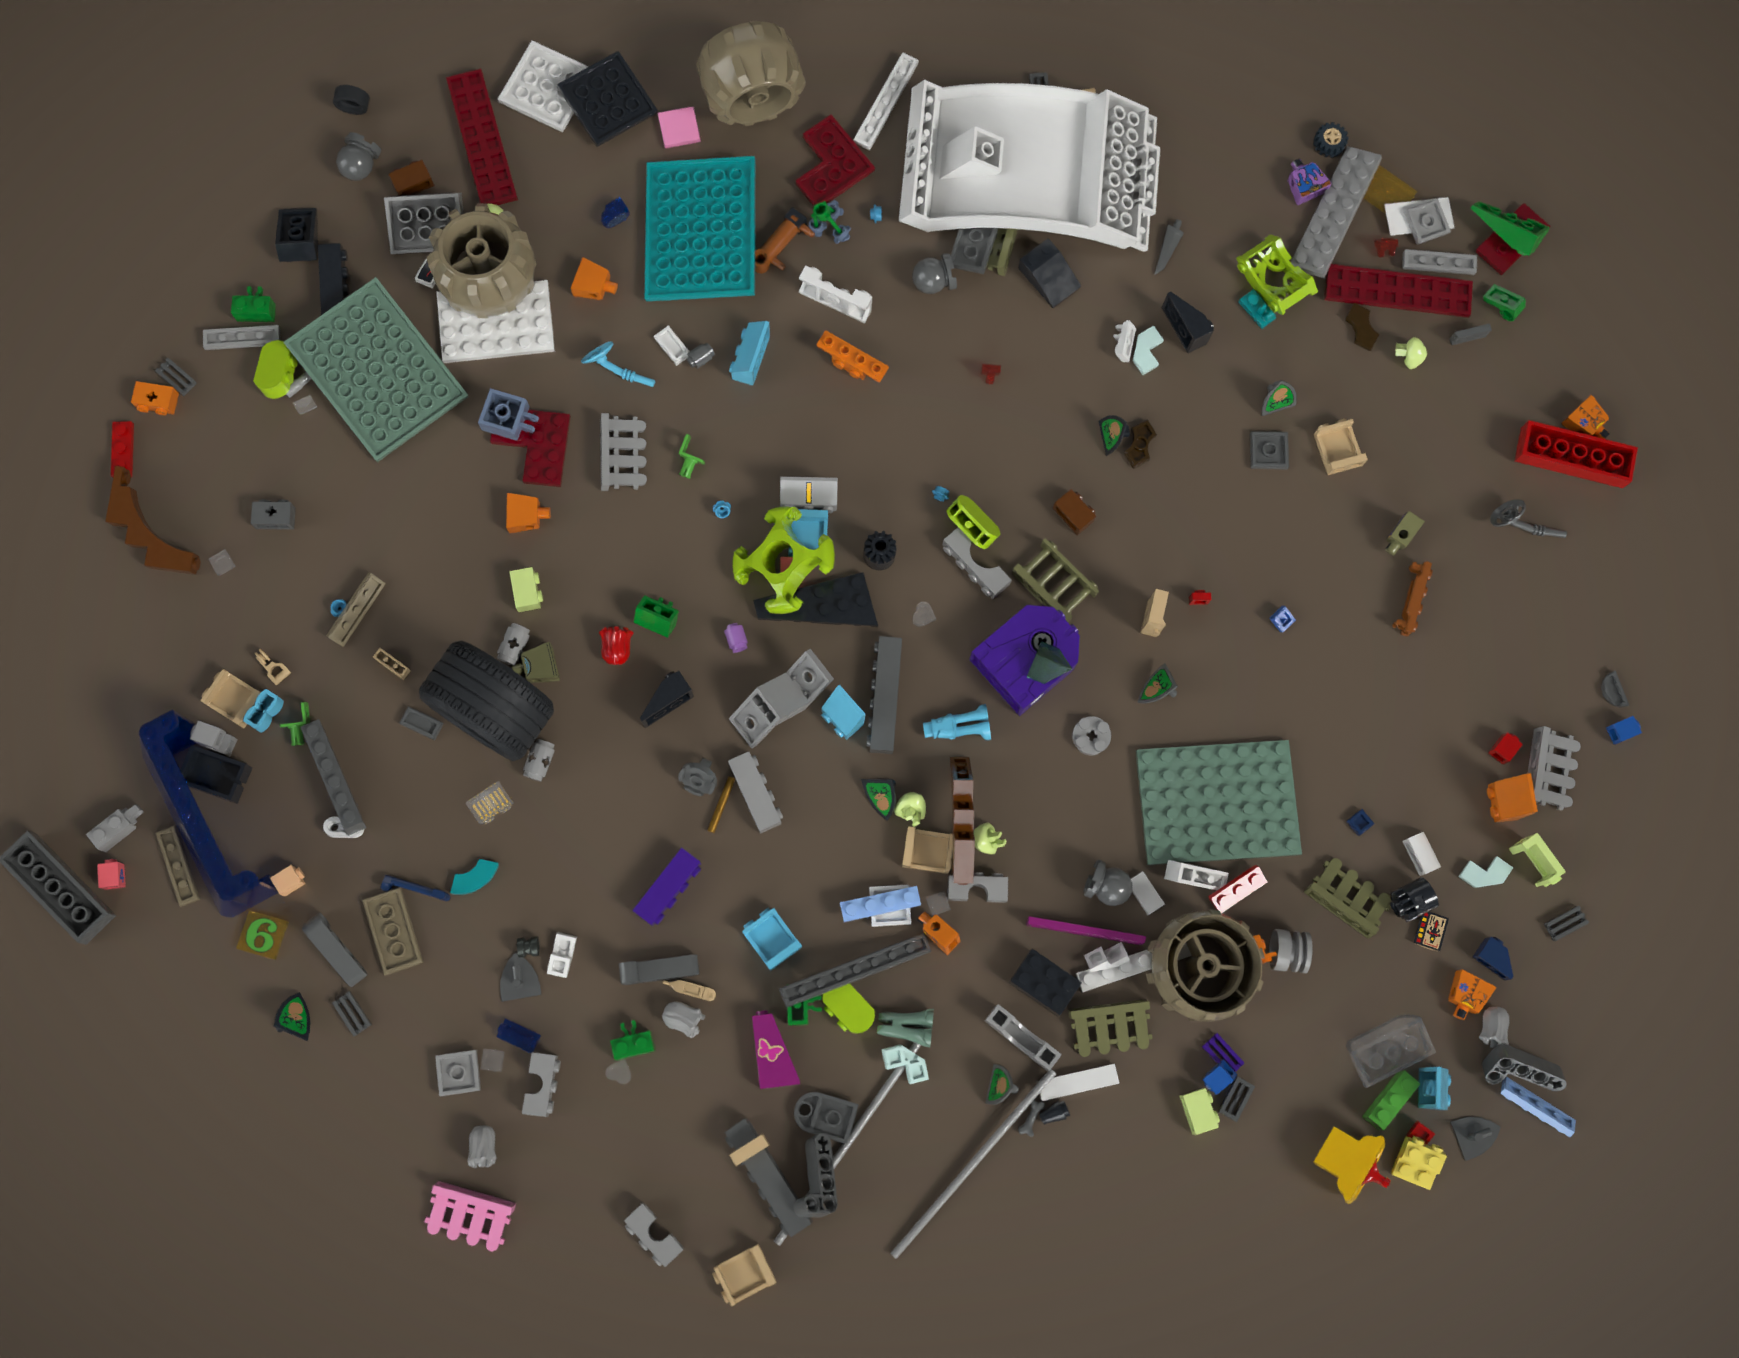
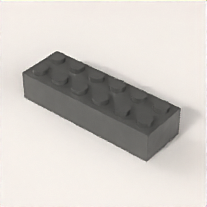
M27 831L0 856V863L78 943L87 945L116 917L107 905L36 833Z

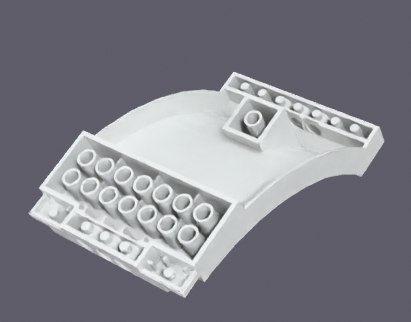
M923 80L912 88L899 221L926 232L983 227L1045 231L1095 240L1122 249L1131 246L1145 252L1148 250L1150 216L1156 214L1160 147L1155 145L1157 117L1148 114L1149 108L1107 89L1097 94L1057 86L1015 83L971 84L942 88Z

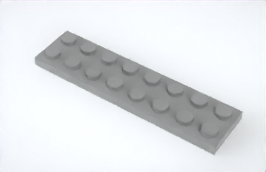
M1347 146L1330 181L1331 186L1325 191L1291 260V264L1294 267L1299 266L1307 274L1325 278L1382 160V155Z

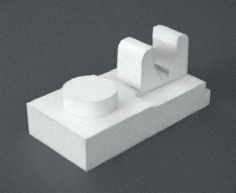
M1126 320V322H1123V325H1116L1115 328L1121 331V333L1114 335V338L1118 341V344L1115 346V353L1122 362H1129L1136 332V328L1131 321Z

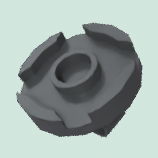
M705 758L700 763L689 762L685 764L679 772V782L682 780L685 785L684 789L691 794L703 796L705 793H709L710 795L717 786L716 775L710 769L712 761Z

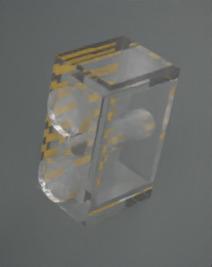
M497 781L467 801L466 805L477 822L481 825L483 823L486 825L495 819L494 816L498 813H505L511 809V805L514 802L502 784Z

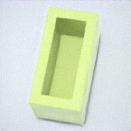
M532 567L509 571L517 611L524 612L541 608L540 602H543L542 591H538L537 584H540L538 572L535 573Z
M1206 1088L1180 1095L1192 1135L1219 1128V1116L1216 1111H1213L1211 1105L1213 1099L1211 1093L1206 1091Z

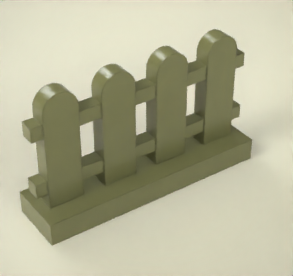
M998 228L997 237L992 247L993 252L992 255L990 254L987 263L988 270L993 271V268H997L998 275H1006L1018 229Z
M1334 858L1330 862L1326 860L1323 864L1326 867L1320 877L1316 876L1313 879L1314 882L1306 888L1304 893L1369 939L1376 935L1379 930L1378 926L1381 924L1379 918L1384 910L1389 911L1391 908L1388 905L1390 896L1387 893H1381L1378 897L1372 893L1374 885L1370 881L1360 885L1356 882L1358 873L1355 870H1349L1346 873L1340 870L1342 867L1340 859ZM1337 875L1342 880L1335 889L1330 884ZM1354 887L1358 891L1351 901L1346 896L1350 889ZM1369 898L1374 903L1367 912L1363 909V906Z
M1141 999L1068 1009L1069 1017L1074 1019V1023H1071V1028L1076 1031L1077 1043L1073 1044L1074 1049H1078V1053L1082 1057H1087L1091 1053L1090 1047L1097 1046L1101 1054H1108L1111 1044H1117V1048L1120 1051L1126 1052L1130 1048L1129 1042L1136 1041L1140 1049L1148 1048L1149 1039H1153L1152 1034H1148L1146 1020L1150 1019V1014L1145 1012V1010L1150 1009L1149 1001ZM1126 1012H1133V1015L1126 1016ZM1113 1014V1018H1106V1015ZM1087 1017H1094V1020L1087 1021ZM1134 1021L1135 1036L1128 1035L1127 1022ZM1114 1023L1116 1038L1109 1039L1107 1024ZM1095 1026L1097 1041H1089L1088 1027Z

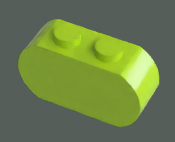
M274 340L262 347L253 380L260 391L271 399L280 398L289 392L290 385L294 380V370L298 364V360L284 344V341Z
M960 495L947 509L949 518L976 546L987 549L1000 536L998 526L969 497Z
M851 984L823 994V1003L825 1005L823 1009L830 1017L833 1015L839 1020L837 1024L844 1032L848 1029L850 1033H863L873 1024L875 1018L874 1009Z

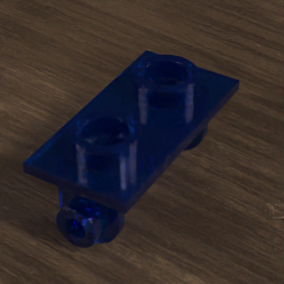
M505 1019L503 1024H500L496 1037L532 1054L541 1035Z

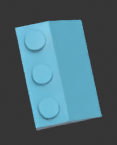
M768 321L750 322L747 329H743L741 334L742 343L737 346L735 352L737 356L736 361H732L729 370L732 374V380L754 385L770 338V324Z

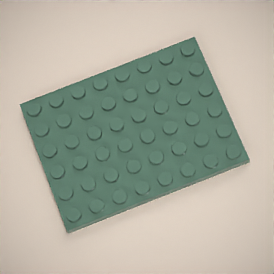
M376 277L284 341L290 352L376 462L382 460L469 397Z
M1289 740L1136 750L1147 865L1167 864L1168 860L1190 863L1302 855Z

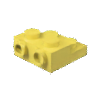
M1406 1136L1391 1174L1430 1190L1436 1175L1441 1172L1447 1155L1443 1151L1444 1149L1438 1145L1432 1144L1429 1146L1424 1144L1425 1141L1413 1136V1138H1409Z

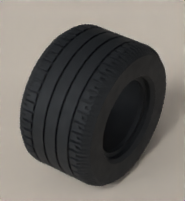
M462 640L453 642L447 648L425 679L426 681L419 688L420 699L431 709L483 745L511 761L519 760L526 754L554 712L553 702L537 687L499 660Z

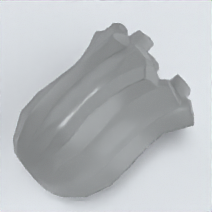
M674 1001L665 1007L662 1018L665 1025L669 1028L681 1031L687 1037L693 1038L696 1034H699L700 1030L697 1024L700 1019H705V1015L702 1014L699 1008H693L682 1002Z
M1492 1006L1487 1008L1483 1014V1029L1479 1039L1483 1040V1043L1487 1045L1491 1041L1490 1048H1494L1499 1044L1509 1045V1015L1504 1008Z
M476 1126L469 1135L468 1165L473 1168H477V1164L479 1167H491L497 1159L495 1154V1132L490 1126Z

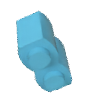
M267 689L263 690L258 695L255 705L246 712L243 721L260 733L264 732L270 726L272 717L282 709L284 700Z

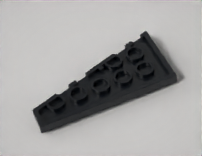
M863 572L797 589L793 597L797 596L803 603L799 610L791 613H769L765 603L770 599H776V594L753 600L758 620H785L818 624L878 627Z

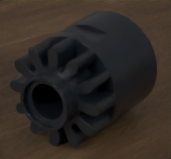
M884 530L882 533L875 531L873 535H868L867 540L864 542V561L871 569L878 571L888 569L895 561L896 541L893 540L892 534H885Z
M1423 877L1390 893L1392 896L1390 897L1392 900L1390 905L1397 917L1405 919L1406 922L1439 906L1434 889Z

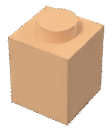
M292 865L270 878L282 896H287L306 884L303 880L305 875L302 870Z

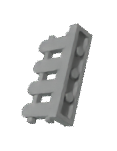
M601 413V491H608L610 485H614V489H619V486H633V489L638 490V486L646 484L647 477L644 474H638V468H644L647 462L644 456H638V450H644L646 447V441L643 438H638V433L645 431L646 423L638 420L637 417H633L632 420H619L618 416H613V419H609V413ZM609 432H613V437H609ZM618 432H633V438L618 437ZM609 450H614V455H609ZM619 450H633V456L619 455ZM609 467L614 468V473H610ZM619 468H633V473H619Z
M1545 726L1534 729L1527 773H1531L1536 803H1539L1541 806H1545L1546 803L1556 805L1557 810L1561 811L1573 804L1572 798L1566 795V789H1572L1575 786V780L1568 777L1569 771L1576 770L1578 767L1577 761L1571 758V752L1579 751L1581 746L1578 741L1573 740L1574 736L1568 735L1567 738L1557 736L1556 731H1552L1551 728ZM1554 748L1565 750L1564 756L1553 754ZM1551 766L1561 768L1562 774L1550 772ZM1548 784L1560 787L1559 793L1548 791Z

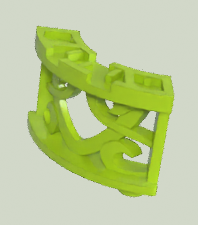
M1270 234L1263 242L1236 258L1239 271L1244 274L1253 289L1273 312L1283 315L1286 313V309L1307 295L1313 296L1318 292L1313 276L1304 272L1299 266L1294 267L1289 261L1291 256L1280 237ZM1269 247L1268 251L1264 256V254L1261 251ZM1257 255L1262 261V263L1259 260L1254 259L1253 263L1256 265V267L1253 268L1249 262V259ZM1274 260L1277 261L1278 266L1273 265ZM1266 268L1274 272L1284 271L1283 287L1270 286L1265 283Z

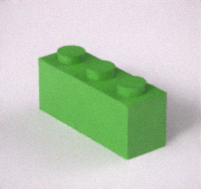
M1405 1070L1397 1071L1362 1117L1377 1130H1385L1419 1087L1420 1083Z

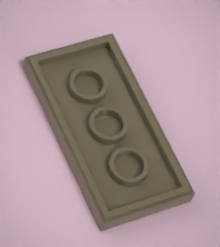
M399 887L363 899L362 902L384 975L387 976L424 963L402 888Z

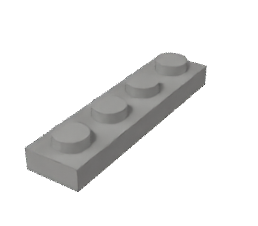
M1405 249L1403 251V269L1475 275L1477 272V255Z
M279 325L203 330V348L205 350L262 347L271 341L281 340Z

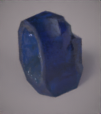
M620 197L605 206V211L601 215V222L606 228L615 227L625 221L630 215L626 204Z

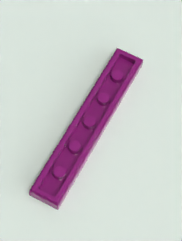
M1028 917L1026 925L1029 927L1136 945H1143L1146 941V936L1035 917Z

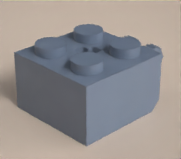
M490 388L478 424L482 431L518 441L521 430L530 433L535 431L533 426L525 424L524 421L537 422L539 417L528 413L529 404L526 399Z

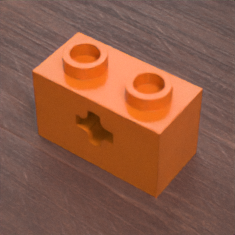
M136 381L131 403L140 412L148 413V411H154L159 415H174L179 393L174 387Z

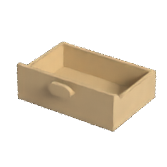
M1155 589L1147 601L1141 634L1153 637L1160 635V632L1166 625L1163 616L1169 592Z

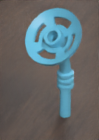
M612 341L595 348L581 360L582 364L596 361L601 366L621 376L623 380L626 378V381H635L651 387L655 385V380L635 374V371L631 372V370L628 371L626 368L623 370L606 360V354L614 344Z

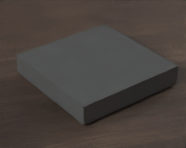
M1251 431V469H1288V432Z

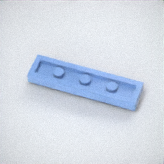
M917 886L840 902L844 922L921 906Z
M1506 1077L1502 1081L1500 1094L1506 1099L1515 1102L1524 1110L1534 1114L1541 1121L1548 1123L1568 1137L1575 1133V1119L1510 1078Z

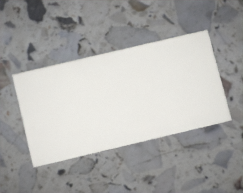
M1437 198L1449 228H1454L1449 198ZM1435 199L1384 204L1390 236L1412 233L1404 211Z

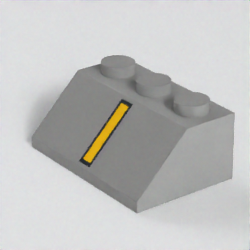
M780 477V507L791 506L797 509L828 510V513L837 511L838 478Z

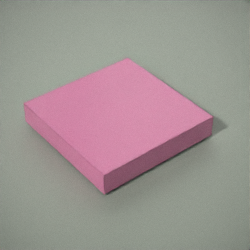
M693 107L658 113L665 148L701 142Z

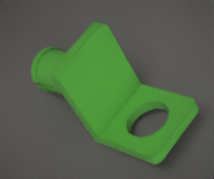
M686 434L679 451V455L685 459L679 475L690 479L695 464L700 463L704 465L705 461L685 453L691 440V436Z
M301 702L303 722L280 724V727H288L290 729L291 746L304 745L303 732L300 727L311 723L308 702Z

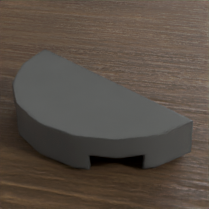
M1614 670L1602 680V695L1613 706L1627 707L1629 706L1628 700Z

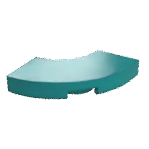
M479 859L471 871L464 874H455L450 893L455 895L469 894L487 885L496 874L499 863Z

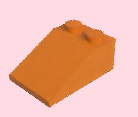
M1531 773L1499 780L1488 785L1487 796L1491 800L1490 814L1494 818V823L1515 821L1538 812Z

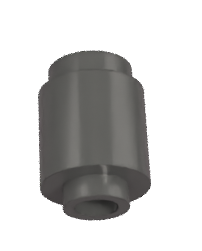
M708 343L700 344L687 353L688 358L686 360L692 368L696 367L698 369L712 360L715 353Z

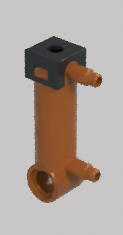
M793 207L784 216L785 220L759 249L755 250V272L761 274L767 272L771 263L782 271L785 270L786 266L776 257L795 235H800L803 232L810 237H814L815 233L807 226V218ZM764 260L763 263H757L756 261Z

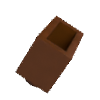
M422 159L413 161L409 165L397 168L389 173L399 196L415 195L434 186Z
M1072 489L1053 505V510L1076 535H1079L1091 525L1096 518L1094 509L1089 505L1087 506L1083 502L1082 496Z

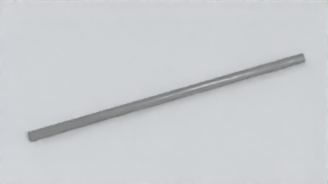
M914 1042L909 1050L916 1054L921 1045ZM905 1065L895 1068L851 1130L848 1144L842 1143L833 1156L834 1169L902 1074ZM782 1230L774 1240L779 1246L787 1237Z
M1052 1069L1047 1071L895 1247L891 1254L896 1259L1056 1075Z

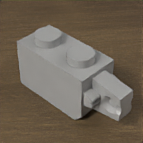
M136 804L130 809H118L86 835L98 850L107 852L136 829V819L144 811Z

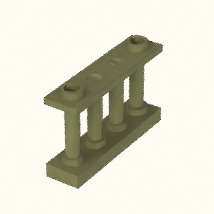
M1045 538L1041 543L1043 550L1026 566H1021L1018 563L1013 568L1012 574L1044 606L1054 607L1056 610L1062 611L1066 617L1065 620L1069 623L1073 617L1071 611L1088 594L1095 598L1099 592L1098 586L1080 573L1057 550L1058 548L1055 543ZM1050 555L1057 563L1039 580H1035L1030 575L1031 571L1044 558ZM1063 567L1070 576L1056 590L1048 593L1044 589V584ZM1077 581L1084 589L1066 606H1062L1057 602V598Z

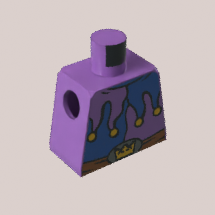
M1300 158L1291 163L1294 171L1291 172L1288 182L1297 205L1324 194L1330 188L1331 182L1316 163L1312 162L1304 166Z

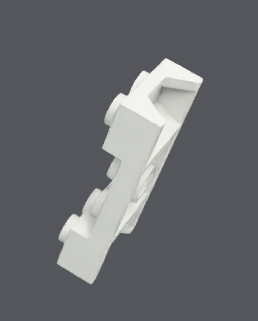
M805 265L799 277V280L803 281L799 290L800 294L865 324L872 307V296L868 292L855 289L853 295H851L849 291L838 289L828 281L823 282L822 273L817 268Z

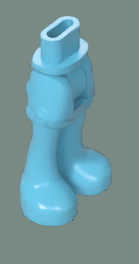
M986 704L979 705L977 710L956 715L950 713L937 719H931V722L923 723L925 738L934 737L936 739L937 737L952 740L964 735L980 734L984 740H991ZM970 721H986L978 724L957 727L958 723Z

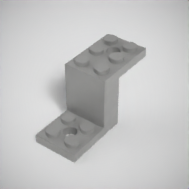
M809 649L803 653L786 673L757 687L731 715L729 720L749 746L754 748L776 725L804 711L834 678L813 651ZM808 673L812 675V679L809 678Z

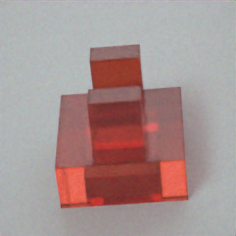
M1385 238L1374 240V247L1377 249L1378 257H1384V252L1387 249L1389 256H1395L1398 239Z
M982 364L981 375H986V384H993L995 376H999L1001 373V365Z

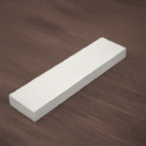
M1115 1064L1053 1077L1040 1092L1041 1101L1119 1084Z

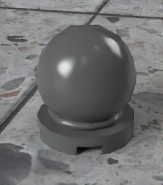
M350 132L346 136L345 143L347 145L338 152L336 163L342 176L352 181H360L372 172L373 159H378L382 150L376 143L372 142L370 144L363 140L365 136Z
M949 253L942 254L940 260L934 257L925 258L916 264L913 269L912 280L919 291L925 294H935L940 292L945 286L949 291L957 289L956 277L952 278L951 269L954 268L951 255Z
M1099 859L1096 860L1093 865L1096 870L1093 876H1088L1083 895L1092 898L1096 894L1099 901L1109 906L1121 905L1128 901L1132 894V880L1128 873L1115 867L1106 869V862Z

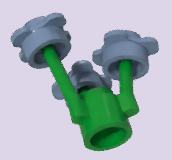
M834 200L829 204L823 201L814 206V213L811 214L813 219L809 221L808 227L815 233L816 237L822 236L823 230L827 228V223L823 221L828 220L835 228L833 235L836 244L840 241H847L850 238V226L837 225L835 223L836 219L844 214V210L838 206L837 201Z

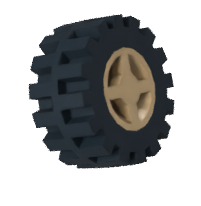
M1329 122L1325 123V125L1318 129L1314 137L1313 145L1316 146L1315 150L1320 151L1319 154H1324L1326 158L1328 155L1330 158L1339 156L1348 143V132L1344 131L1345 128L1343 126L1340 127L1339 123L1335 125V122H1331V124Z

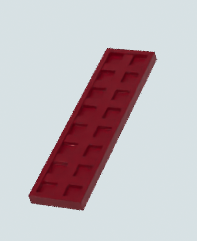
M477 69L446 77L480 202L483 204L501 205L517 201L516 190L482 70Z
M1331 264L1326 273L1324 300L1469 318L1472 308L1473 281Z

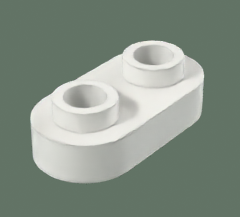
M330 817L323 825L325 833L332 838H358L365 830H360L348 836L343 829L339 817ZM333 826H338L336 831H332Z

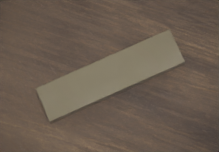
M368 572L326 637L344 647L386 583Z
M177 826L156 832L179 906L182 907L201 900Z

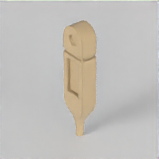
M683 980L663 981V984L669 985L673 990L681 994L706 1001H713L716 998V992L708 987Z

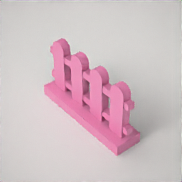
M440 1181L433 1186L432 1194H436V1197L432 1196L430 1202L434 1203L431 1216H427L425 1219V1223H428L427 1230L430 1234H437L441 1227L448 1229L447 1237L450 1240H456L460 1233L467 1234L466 1241L471 1246L476 1245L481 1238L487 1240L486 1248L489 1251H495L499 1244H504L505 1238H501L504 1226L510 1223L511 1218L507 1216L514 1212L516 1203ZM447 1207L453 1208L450 1223L443 1221ZM466 1212L473 1214L469 1228L463 1227ZM486 1218L493 1220L489 1234L482 1232Z

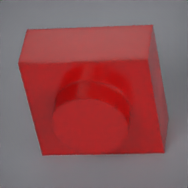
M1205 590L1194 591L1189 596V605H1208L1212 600L1211 592L1205 593Z
M1418 1120L1406 1134L1409 1138L1415 1136L1424 1140V1144H1428L1435 1135L1432 1130Z

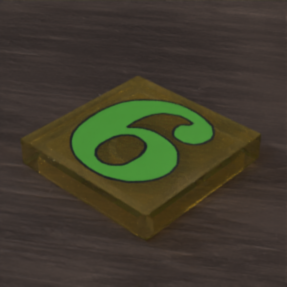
M249 910L236 949L276 960L289 921Z

